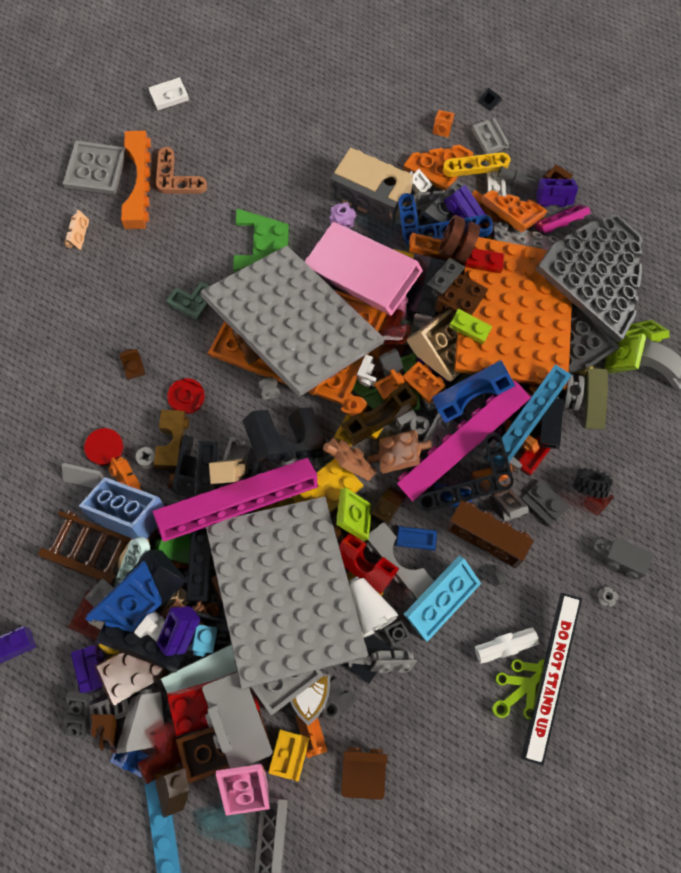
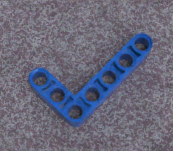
M405 193L399 198L402 233L408 248L410 247L408 238L412 232L425 236L428 233H434L433 238L442 239L450 221L419 226L417 207L412 194ZM406 202L412 203L408 207L403 206ZM488 215L464 218L465 225L469 222L478 225L487 223L489 225L485 229L480 227L478 237L489 236L493 231V221ZM408 219H414L413 223L406 224Z

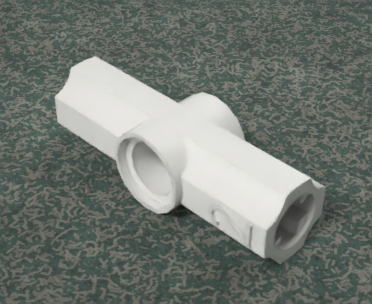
M532 627L514 634L508 633L494 638L495 640L477 645L474 648L480 664L500 657L503 659L507 656L515 655L521 650L539 645V638Z

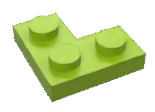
M654 320L632 323L625 336L643 333L646 335V338L653 342H660L662 339L669 338V330Z

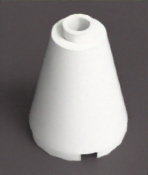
M355 577L348 582L363 637H368L374 634V631L383 629L397 618V612L364 578L359 579V577Z

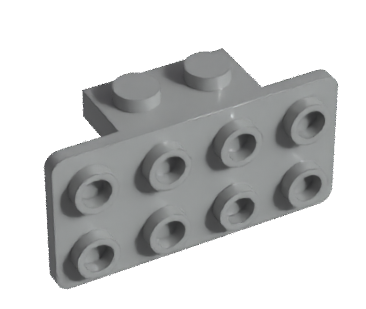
M494 222L493 236L494 240L546 250L555 242L560 241L556 237L544 236L536 231L530 232L525 230L521 233L505 222Z
M238 672L204 685L203 693L209 707L207 709L208 714L205 715L209 727H214L216 733L213 736L217 749L221 748L222 752L225 753L230 769L245 767L269 757L272 754V749L249 688L242 690Z

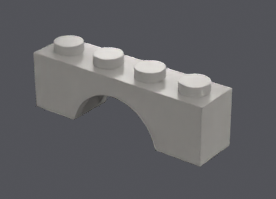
M383 522L369 533V539L365 540L366 548L371 554L375 552L379 557L378 562L382 557H385L399 568L393 581L396 584L401 583L405 588V595L410 600L414 599L416 601L430 587L434 580L424 568L410 570L402 567L396 561L393 555V545L397 537Z

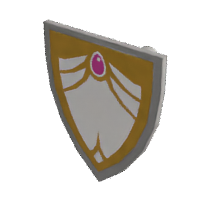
M323 674L322 678L291 701L297 715L308 726L318 718L325 708L329 697L330 674Z

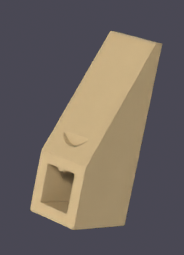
M244 458L209 463L211 484L236 482L246 478L248 463H245Z

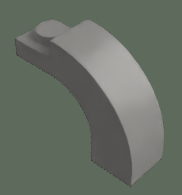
M645 340L640 366H648L659 371L675 390L681 391V357L666 346Z

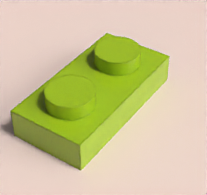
M460 309L457 310L449 325L453 330L480 344H484L492 328L491 325Z

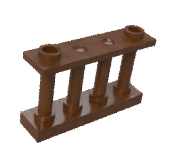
M59 511L58 515L65 521L52 547H49L48 550L41 548L38 556L99 581L104 579L108 584L114 586L116 579L114 570L121 553L131 538L77 518L78 515L71 511L66 513ZM72 523L82 526L83 528L70 554H67L66 557L59 555V549ZM90 530L101 533L88 562L85 561L84 564L77 562V557ZM108 537L119 540L106 569L104 568L103 571L96 569L97 566L95 564Z

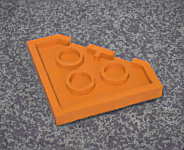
M454 145L449 149H432L427 153L421 154L415 152L408 158L403 166V170L414 173L420 169L433 186L443 191L459 177H448L443 173L445 161L452 158L473 156L474 152L461 145Z
M493 190L484 194L480 200L486 208L498 214L499 218L506 220L515 230L521 233L543 218L547 213L545 208L533 200L528 199L527 202L520 201V198L509 194L500 196L497 191Z

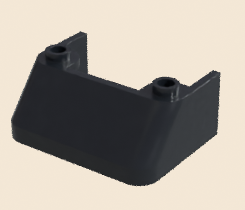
M184 434L172 487L175 493L179 495L194 497L197 457L190 456L194 437ZM255 458L253 470L248 469V474H246L244 479L261 474L263 462L258 463L257 458ZM236 482L215 483V489H218V488H220V487H224V486H227V485H230V484H233V483H236Z

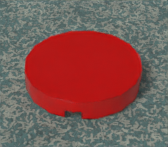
M183 378V380L175 381L169 387L167 399L173 410L191 414L199 410L203 405L205 393L201 384L195 379Z
M108 428L93 431L87 437L84 444V452L87 458L100 466L110 465L112 458L114 457L117 460L121 457L124 450L120 435Z

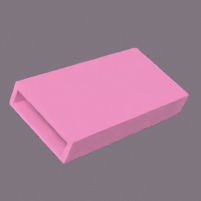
M335 222L326 230V233L305 260V263L326 283L392 316L423 271L418 261Z

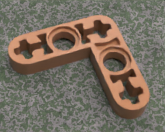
M163 147L159 150L156 186L159 192L164 194H201L207 190V183L203 177L174 176L175 156L173 150L169 147ZM168 153V154H169V155L167 156V161H168V162H165L164 156ZM164 168L170 169L168 173L161 172ZM163 178L166 179L167 182L165 187H162V185L164 184ZM179 183L187 184L184 188L177 187Z

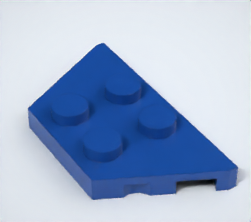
M142 561L86 615V620L92 622V620L105 622V626L119 627L122 630L132 632L147 615L156 610L161 605L162 599L146 562Z

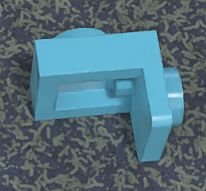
M198 625L188 650L194 651L193 655L206 657V653H213L217 628Z

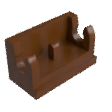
M91 714V734L95 738L97 735L96 731L100 736V749L103 751L104 743L108 741L111 746V752L117 753L121 728L114 715Z

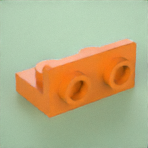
M419 361L402 376L404 381L429 404L433 401V396L446 390L444 380L439 376L435 377L432 374V370L426 364L422 365Z

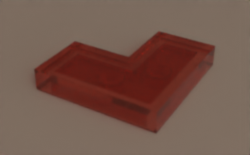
M396 309L392 316L386 314L379 333L385 338L383 344L406 343L412 328L409 325H399L404 315L401 309Z
M166 722L150 733L156 752L137 763L142 779L147 785L155 780V772L176 766L182 762L176 742L177 738L170 722Z

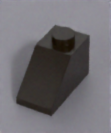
M390 486L372 511L371 519L380 525L384 522L389 527L406 495Z
M171 766L155 772L154 777L162 817L165 818L184 810L189 793L185 768Z

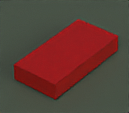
M538 435L534 439L537 440L539 449L535 454L530 450L525 451L518 460L522 464L520 469L529 476L533 474L551 449L540 448V437Z

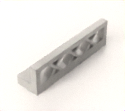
M269 798V803H278L277 815L272 819L268 817L265 810L260 811L254 873H259L260 865L264 869L260 873L265 871L270 873L268 869L271 866V873H281L288 799ZM266 817L269 822L264 825V818ZM271 824L275 829V838L268 843L263 837V830ZM263 840L266 846L261 850ZM273 842H274V850H273V848L270 846ZM269 848L273 853V861L266 867L260 858L261 853Z

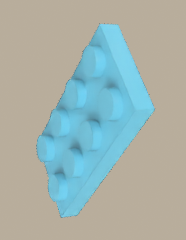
M458 556L404 615L418 634L428 642L481 585V582L466 560Z

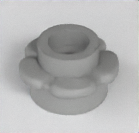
M604 587L603 590H599L598 599L601 605L612 607L616 604L618 595L612 588Z

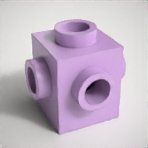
M348 202L331 207V215L329 216L331 224L335 222L348 229L354 227L356 214L354 209L350 208Z

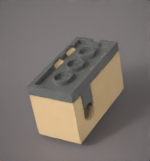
M350 147L330 178V187L332 188L330 199L339 204L348 202L350 208H353L354 211L392 228L400 215V196L405 193L411 194L413 175Z

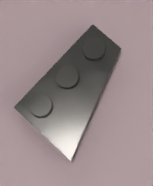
M459 180L454 181L422 215L433 223L450 221L454 215L447 209L444 200L464 186V184Z

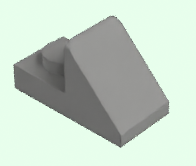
M512 489L493 495L504 521L529 513L528 506Z

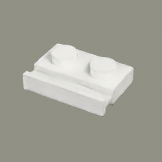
M181 78L149 87V92L157 111L189 100Z

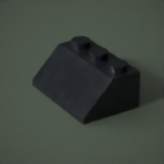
M414 253L413 259L418 261L423 271L406 294L408 297L406 307L409 310L435 317L437 313L435 305L440 295L434 296L432 294L433 289L427 283L446 261Z
M162 550L147 551L127 576L142 561L146 562L162 599L161 605L153 611L159 613L187 579Z

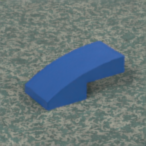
M141 750L125 753H113L110 762L143 779H148L157 758Z

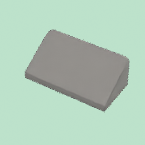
M67 463L62 464V475L65 482L95 488L104 478L100 471Z

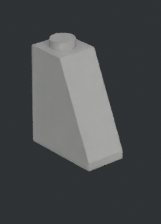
M152 689L139 691L140 695L131 698L118 742L117 753L166 745L161 692L152 693Z

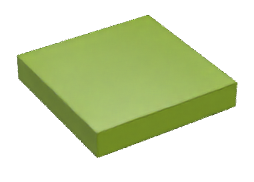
M640 333L624 336L623 340L619 342L613 339L620 348L606 358L604 369H607V373L639 369L646 335Z
M346 487L340 489L336 525L362 541L368 540L372 504Z

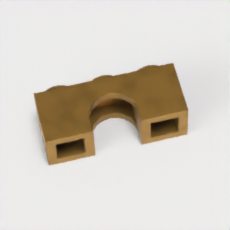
M161 409L159 429L161 433L171 434L173 439L166 446H156L154 466L157 470L175 471L183 435L185 434V429H189V418H187L184 411Z

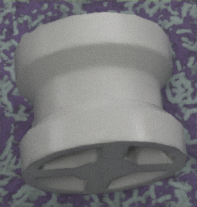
M267 378L259 382V387L262 389V399L267 400L280 395L275 378Z
M417 416L412 419L409 431L416 430L418 439L425 437L429 430L428 420L425 417Z
M149 447L139 449L136 453V461L140 467L147 470L155 467L154 451Z

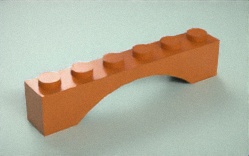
M146 130L125 131L124 146L127 155L137 167V179L133 192L122 204L121 221L124 229H146V222H149L148 211L146 212V207L150 206L149 197L147 196V192H150V183L147 181V177H150L148 163H151V155L148 152V148H151V139L147 137Z

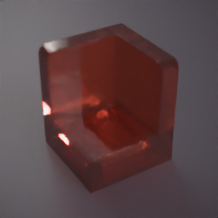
M611 494L609 497L597 499L595 496L591 498L588 495L582 505L598 516L604 511L614 496Z

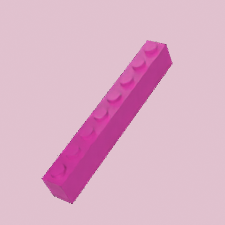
M514 381L515 387L498 396L493 394L485 401L487 405L483 409L478 407L471 414L472 418L468 422L464 420L456 427L458 431L453 435L451 433L447 434L441 440L443 442L442 445L438 448L436 446L431 448L427 452L429 456L425 460L420 458V464L412 466L414 469L409 474L405 471L397 478L399 480L397 486L412 502L480 444L487 434L492 433L529 401L531 397L516 381Z
M305 458L154 510L153 515L162 541L165 542L318 487L317 473L309 459Z

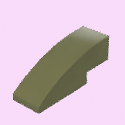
M588 368L585 373V429H605L608 395L607 369Z

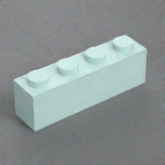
M232 644L178 669L176 673L172 672L164 676L161 680L167 693L220 679L238 672L237 666L234 663L235 656Z

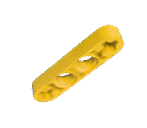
M493 153L448 159L444 163L443 173L448 177L497 172L501 166L508 168L510 156L506 153ZM487 161L490 165L487 167L482 166L481 162ZM470 163L473 167L467 169L464 167V164Z

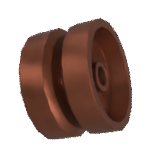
M454 215L443 234L438 254L445 257L453 254L454 261L464 264L477 242L480 225L473 222L465 225L464 218Z

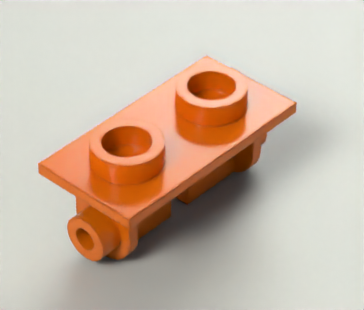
M113 457L109 466L111 476L116 477L117 481L141 490V484L135 474L127 476V474L133 471L127 460L123 457L115 460Z
M296 715L300 734L310 737L306 752L307 758L328 752L318 718L308 726Z

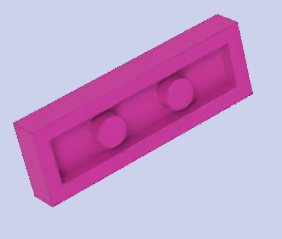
M581 204L536 222L535 228L545 234L551 233L557 227H565L569 225V222L582 220L584 216L590 214V208Z

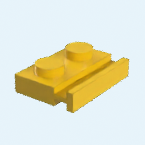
M280 729L268 773L299 782L310 737Z

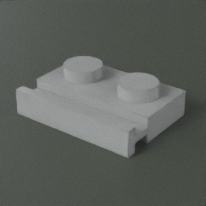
M495 118L491 121L487 120L472 126V131L485 154H493L504 148L508 149L509 142Z

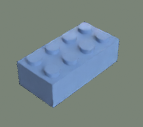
M106 477L79 505V508L91 522L132 539L141 536L147 539L157 527L153 511L165 507L159 497Z

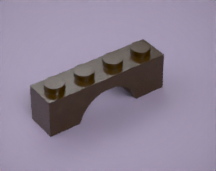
M405 383L392 391L385 401L375 409L365 414H356L341 424L342 432L354 447L417 406V397L408 384Z

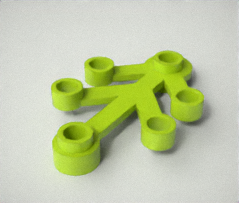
M519 659L512 661L511 669L516 673L522 670L536 672L530 678L509 676L505 673L496 675L495 681L498 685L511 684L519 685L520 687L504 701L500 700L493 704L492 712L497 718L507 717L510 713V707L526 694V708L523 710V715L526 719H531V717L527 716L526 711L528 709L533 710L536 684L540 681L545 659L540 660L538 664L522 662ZM515 662L520 663V670L514 668ZM500 675L505 677L506 681L504 683L499 682L498 678ZM499 705L504 708L502 714L497 712V706Z

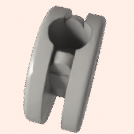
M572 375L568 380L567 389L563 390V409H568L570 401H572V410L577 411L583 398L584 377L578 375L576 381L573 382L574 378Z

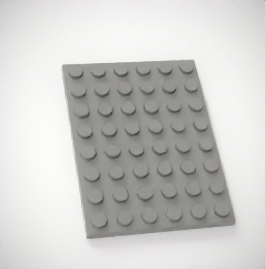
M288 246L201 290L200 296L299 397L379 347L385 340L379 332Z
M325 497L232 517L206 527L242 690L368 657Z

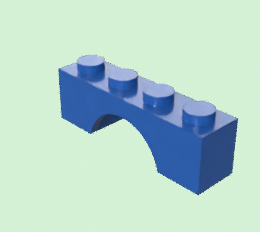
M502 360L432 398L444 422L447 423L462 415L467 403L476 396L484 393L499 395L515 387V384Z

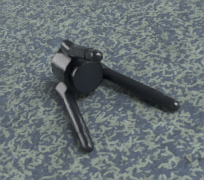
M195 611L200 617L217 621L216 628L220 633L216 634V638L226 639L227 634H229L226 617Z

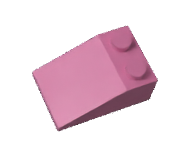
M262 764L216 771L226 816L270 809L268 782Z

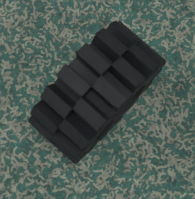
M584 468L577 471L573 486L577 492H583L585 496L589 495L591 498L595 496L597 499L600 497L603 499L608 497L613 481L604 472L600 473L599 470L593 471L591 468L589 470Z

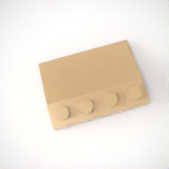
M445 308L442 313L437 314L406 341L418 358L450 382L461 372L454 371L457 331L449 327L456 312L450 308Z

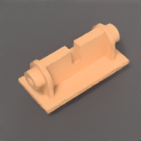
M77 210V214L71 217L69 226L71 232L67 233L64 243L67 248L75 246L81 250L89 219L79 210Z

